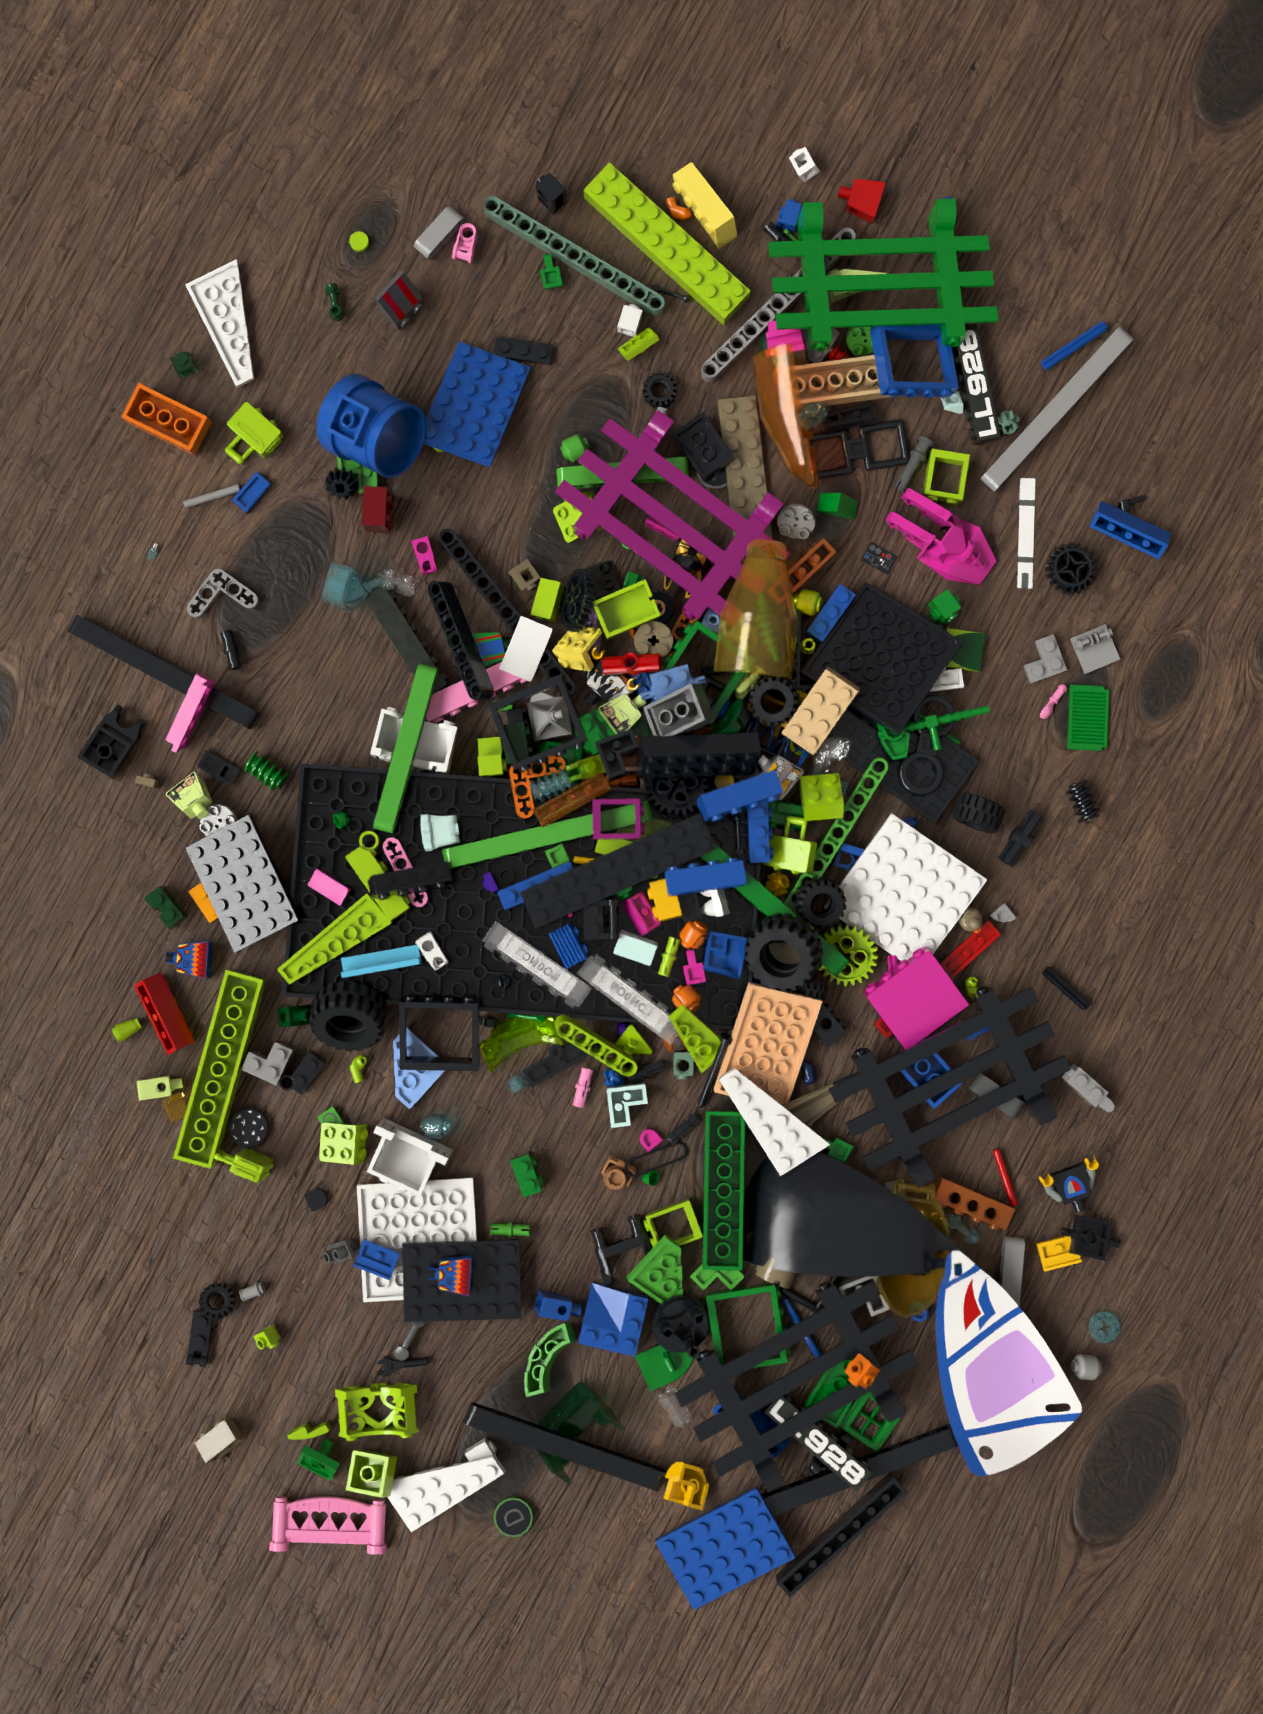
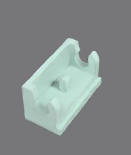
M621 929L620 939H618L613 953L650 966L658 942Z

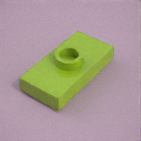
M648 327L621 345L618 350L629 361L636 355L643 353L660 339Z

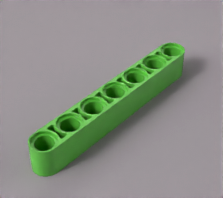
M687 457L664 458L689 477ZM620 462L607 464L616 469ZM644 465L632 483L639 484L667 480L647 465ZM584 466L556 469L558 487L563 480L570 483L576 489L603 487L605 484L603 480Z

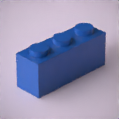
M839 584L805 634L821 645L856 594Z

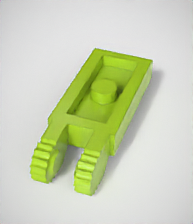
M599 754L565 766L566 771H571L575 768H578L579 771L578 775H573L569 778L570 783L606 773Z

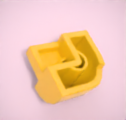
M683 1462L672 1464L665 1475V1478H668L669 1481L663 1499L703 1510L709 1488L704 1470Z

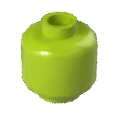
M802 589L799 594L795 595L794 605H796V609L800 613L814 616L817 612L820 613L823 606V598L817 591Z

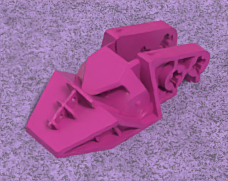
M907 488L901 497L907 505L917 507L922 512V515L935 522L939 529L947 526L950 529L940 541L935 538L934 534H930L892 511L885 519L887 524L890 525L889 527L900 530L907 540L920 548L922 551L917 556V559L946 580L980 585L996 563V559L981 528L960 519L951 511L946 510L918 492Z

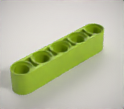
M560 1015L555 1019L554 1025L560 1037L626 1077L636 1073L637 1065L632 1055L624 1053L623 1049L567 1015ZM562 1024H569L565 1029L560 1028ZM578 1034H584L582 1038H576ZM595 1043H599V1044H600L599 1047H597V1048H592V1045H593V1044H595ZM610 1053H616L612 1058L607 1057ZM625 1063H631L629 1067H623Z

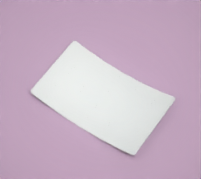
M520 616L499 669L531 682L550 638L552 628Z

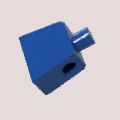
M538 1289L534 1309L539 1317L568 1321L570 1315L580 1316L582 1306L573 1304L569 1296Z

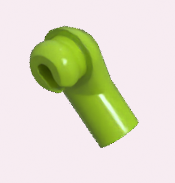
M975 977L967 978L964 984L967 996L974 999L972 994L976 993L978 989V980Z
M357 1055L350 1065V1071L355 1084L364 1081L361 1072L367 1063V1058L364 1055Z

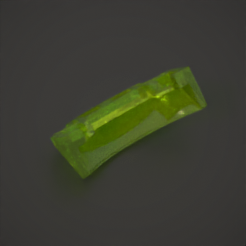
M545 1016L544 1022L538 1023L537 1020L514 1017L492 1029L489 1038L483 1040L480 1044L490 1073L494 1072L498 1065L509 1055L522 1048L537 1044L563 1045L555 1028L553 1018Z

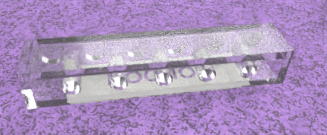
M497 921L494 922L482 940L485 942V948L491 952L496 950L501 953V959L509 964L511 961L518 965L516 967L517 970L525 975L528 972L534 976L532 980L540 986L544 983L550 987L548 990L556 997L559 994L566 999L564 1002L572 1008L575 1006L579 1008L592 990L591 986Z
M596 954L595 957L590 955L577 974L671 1045L679 1034L669 1019L671 1014L667 1012L668 1007L660 1001L657 1004L651 1000L653 996L644 989L642 992L635 988L637 984L631 979L627 978L625 981L620 977L621 972L613 966L608 968L604 965L606 961Z

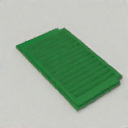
M1069 684L1067 749L1102 751V747H1108L1109 689L1104 690V686Z

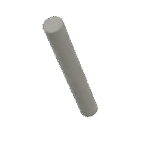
M236 484L184 500L183 503L185 508L237 493L240 491V487Z

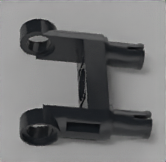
M639 1214L634 1215L636 1223H634L632 1216L627 1218L633 1233L628 1238L609 1244L606 1241L602 1227L597 1228L599 1236L596 1229L590 1231L596 1245L594 1251L605 1287L613 1284L611 1279L612 1272L607 1257L639 1246H643L645 1255H647L653 1248L648 1232L642 1227Z

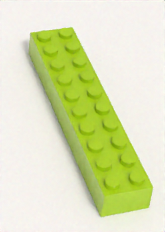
M610 162L583 190L586 201L721 324L725 325L749 299L751 291Z
M231 969L225 970L173 1159L209 1169L215 1167L217 1160L214 1159V1155L220 1151L242 1072L241 1068L245 1061L267 979Z

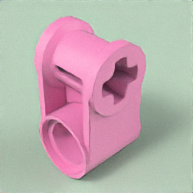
M465 223L460 227L453 248L452 259L456 260L458 258L468 261L469 264L472 263L478 239L476 229L472 224ZM471 231L473 235L470 238H466L464 233Z

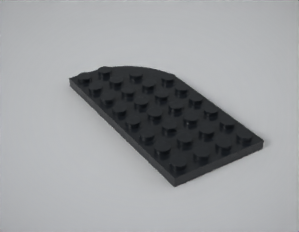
M848 705L831 730L833 742L842 758L863 774L874 759H885L888 763V770L879 785L935 824L979 761L948 738H939L942 750L937 751L936 756L941 760L944 767L942 784L934 793L926 796L914 795L901 785L898 776L902 759L893 761L880 743L881 739L878 737L877 722ZM916 730L908 732L910 733L908 754L916 751L919 734ZM917 758L909 763L906 775L913 786L925 788L934 782L936 769L930 760ZM877 761L874 764V770L876 772L883 771V763Z

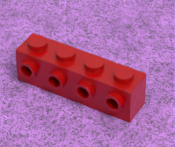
M162 972L143 979L134 985L167 1055L195 1042L193 1034L189 1030L184 1015L180 1012L176 999L172 995Z

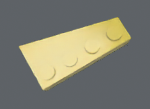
M689 163L674 173L673 187L675 191L683 196L685 204L691 208L717 248L720 249L735 239L737 231L734 216L693 163Z

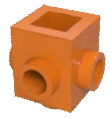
M858 1353L854 1360L849 1362L844 1372L850 1376L848 1381L855 1387L860 1385L866 1389L874 1382L880 1370L867 1358Z

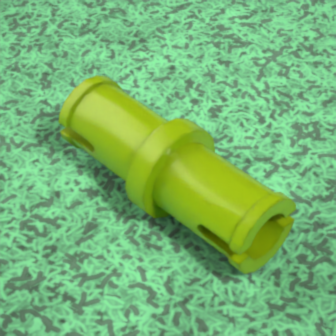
M669 936L665 953H662L663 959L658 974L670 977L673 963L677 960L676 953L681 939Z

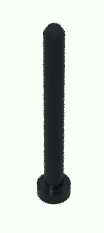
M728 1033L720 1034L719 1040L721 1043L698 1101L700 1108H703L706 1104L727 1046L733 1041L732 1036Z

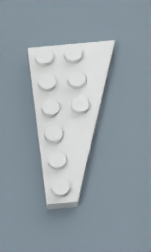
M494 1454L465 1463H455L448 1467L442 1466L416 1472L413 1475H403L393 1479L391 1496L388 1499L409 1530L413 1532L503 1475L506 1470Z

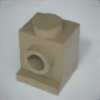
M528 559L508 572L521 591L527 589V591L537 586L536 581L540 579V576ZM521 575L526 576L527 580L525 581Z

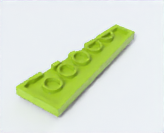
M366 893L277 970L289 984H292L391 925L392 922L388 920L380 907Z

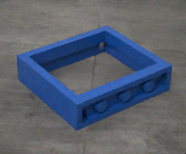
M940 324L876 326L870 331L881 395L892 397L906 396L908 398L915 396L945 398L952 396L959 388L952 347L942 344ZM886 339L937 341L944 382L893 381Z

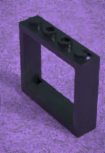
M557 675L488 704L514 770L519 769L520 772L531 768L530 764L537 762L540 765L549 761L548 757L556 755V758L567 754V749L574 747V750L585 746L584 742L589 741L563 675ZM558 686L579 737L518 762L498 710Z
M414 994L401 997L399 1001L400 1070L478 1071L480 1066L479 998L469 997V995H465L463 998H455L454 995L436 997L431 994L424 995V997H416ZM406 1008L472 1009V1057L407 1056Z

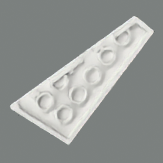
M236 259L185 285L236 387L239 388L253 381L254 373L239 266Z
M735 1067L718 1078L780 1176L830 1145Z

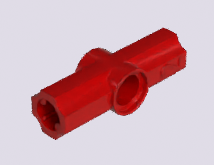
M626 653L624 656L603 657L602 669L604 675L630 674L636 676L643 672L661 671L663 662L660 653L643 655ZM635 661V664L629 667L630 663Z

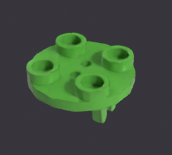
M849 327L846 333V343L854 355H868L874 352L870 334L874 327Z

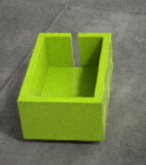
M646 579L593 601L595 612L607 640L661 617L655 600H649L653 597Z

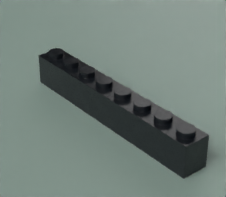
M892 1472L887 1474L775 1575L777 1584L789 1597H792L907 1493L904 1485Z

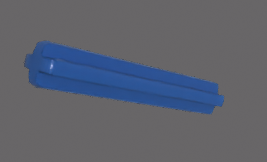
M1104 321L1099 322L1041 361L1043 369L1048 370L1108 329Z

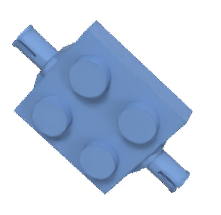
M688 664L649 674L651 690L640 693L642 701L650 698L656 701L691 683L705 684L706 681L703 680L705 677L703 675L692 678Z

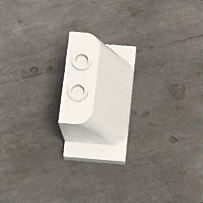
M383 1117L373 1132L382 1136V1139L367 1172L379 1177V1180L386 1184L392 1183L397 1185V1188L401 1191H410L421 1196L436 1162L445 1165L453 1149Z

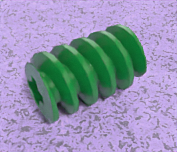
M256 751L248 760L245 772H251L252 777L258 776L257 780L259 782L264 780L263 785H270L271 791L280 788L288 778L289 773L282 776V768L276 771L277 764L270 767L271 760L268 759L264 762L265 755L257 757L258 751Z

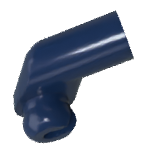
M803 1058L800 1067L804 1070L805 1074L803 1081L805 1084L811 1085L817 1078L815 1067Z

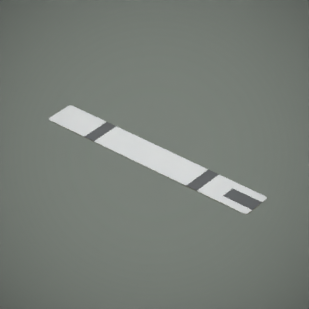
M1034 478L1020 479L1017 588H1032Z

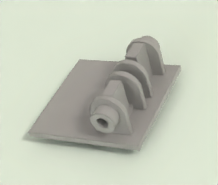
M1106 624L1070 639L1084 674L1120 660L1111 638L1113 635L1110 628L1107 629Z

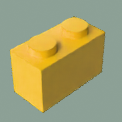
M665 879L650 882V888H647L649 900H654L655 907H652L654 919L658 918L659 922L682 917L677 896L668 897Z

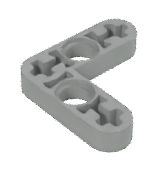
M215 569L209 574L188 603L187 612L194 618L203 617L221 591L249 610L255 609L258 606L259 598L254 592L225 571ZM222 574L221 577L228 582L226 586L220 581L216 583L215 575L220 576ZM237 584L239 586L237 594L230 593L229 588L231 585ZM205 589L212 590L213 595L211 598L205 599L203 597ZM243 592L249 598L254 596L253 604L249 603L248 605H246L247 600L241 597L243 595ZM198 598L206 602V605L201 603V605L199 606V609L201 610L199 613L195 612L193 614L194 610L192 609V607L194 605L198 606L200 604V601L197 600Z

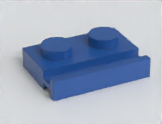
M364 1238L353 1266L390 1280L400 1252Z

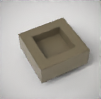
M143 773L142 777L136 775L135 779L137 784L157 789L160 781L154 780L155 776Z

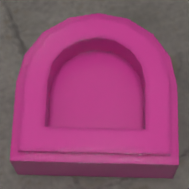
M645 1129L640 1135V1142L647 1152L651 1151L663 1140L654 1129Z

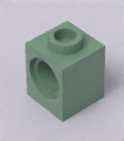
M689 1051L674 1052L673 1075L677 1076V1079H689V1076H693V1058ZM681 1060H686L689 1063L687 1070L682 1071L678 1068V1063Z

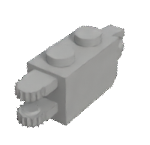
M1072 1064L1070 1066L1071 1070L1062 1075L1063 1081L1089 1105L1093 1107L1098 1106L1103 1111L1109 1113L1114 1111L1115 1104L1107 1097L1108 1092L1080 1067Z

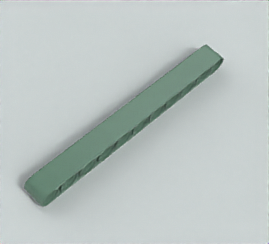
M489 196L484 200L485 214L492 221L546 253L551 254V256L638 306L645 312L653 316H659L663 313L665 300L657 292L499 198ZM491 205L497 206L494 211L488 210V207ZM506 215L514 216L512 220L504 219ZM524 224L530 226L527 230H522L520 227ZM539 234L546 235V238L543 240L537 239V236ZM555 244H561L563 246L559 250L553 248ZM573 253L579 255L577 259H571L569 256ZM588 263L595 264V267L593 269H587L586 265ZM604 273H610L612 277L609 279H605L602 277V275ZM625 282L628 284V287L622 289L618 285ZM642 292L645 296L643 298H636L635 294ZM653 302H659L661 306L659 308H653L651 304Z

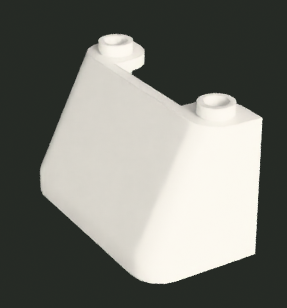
M387 707V710L381 709L370 753L376 759L387 762L392 760L404 717L398 713V709ZM425 721L412 768L437 774H449L458 731L455 723L444 721L443 724H436Z

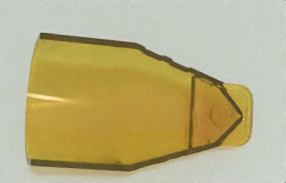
M755 539L748 544L746 559L720 614L714 672L754 673L792 680L798 616L786 564V547L782 542Z

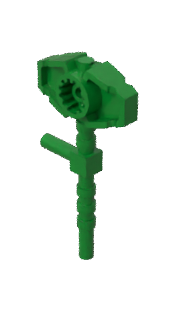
M989 706L965 709L961 712L956 711L939 717L932 715L925 717V720L909 722L899 736L877 723L878 737L881 739L880 743L893 761L907 758L910 733L908 732H913L917 729L927 728L930 731L934 751L942 750L937 730L939 724L952 723V721H961V719H969L974 716L990 713Z

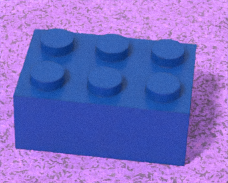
M934 1053L899 1072L915 1088L951 1069L937 1053ZM963 1082L926 1100V1102L935 1109L960 1087Z

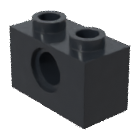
M822 1003L813 1030L822 1042L829 1047L846 1033L844 1031L846 1026L839 1018L835 1019L831 1015L834 1011L827 1003L824 1005ZM824 1018H829L831 1022L827 1029H823L820 1024Z

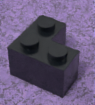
M632 729L595 742L609 782L628 776L621 757L639 750Z

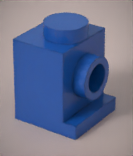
M787 199L785 207L781 206L776 227L795 232L801 204L796 200Z

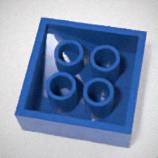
M591 1282L578 1344L636 1356L648 1303V1295L612 1286L605 1287L603 1284Z

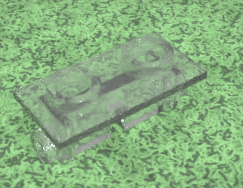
M388 568L382 569L378 573L382 577L377 579V584L380 587L393 591L394 586L398 585L396 592L408 597L414 595L415 588L412 587H415L419 582L410 575L401 576L396 574V571Z
M669 1386L665 1389L666 1393H657L660 1398L659 1403L664 1409H667L670 1414L669 1418L675 1426L685 1427V1424L692 1420L690 1417L691 1413L686 1406H677L679 1402L674 1395L676 1392L675 1388Z

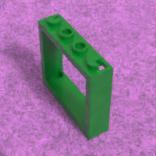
M696 620L693 623L689 622L688 626L684 629L683 632L686 634L682 640L679 638L673 646L675 651L671 656L668 655L662 663L664 665L662 670L673 668L697 630L740 658L741 662L715 700L717 706L712 713L716 719L754 659Z
M769 1282L737 1287L732 1290L725 1289L705 1293L714 1352L722 1365H724L715 1300L770 1292L776 1333L779 1334L786 1330V1327L781 1325L780 1318H784L782 1306H778L777 1299L781 1298L780 1289L775 1287V1283ZM789 1347L781 1351L780 1356L770 1357L753 1368L788 1363L787 1357L790 1356Z

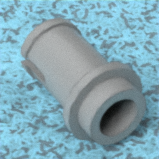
M255 1282L254 1285L239 1290L241 1300L244 1302L256 1296H263L266 1292L265 1286L262 1282Z

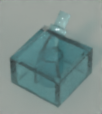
M331 562L321 600L327 606L350 611L359 606L368 597L369 592L372 591L371 589L380 584L376 578L369 582H362L354 568Z

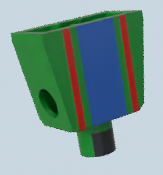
M500 632L472 633L486 669L502 662L511 639L503 641Z

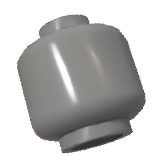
M1078 1354L1071 1362V1371L1079 1380H1095L1101 1374L1102 1365L1095 1355Z

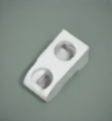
M431 931L416 940L417 946L435 971L449 963Z

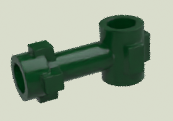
M336 283L326 285L325 289L326 296L330 295L331 301L329 316L335 321H340L344 316V310L339 307L337 296L340 293V288Z

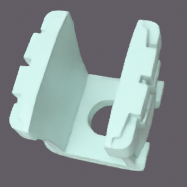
M421 815V833L425 851H432L441 846L460 843L457 815Z

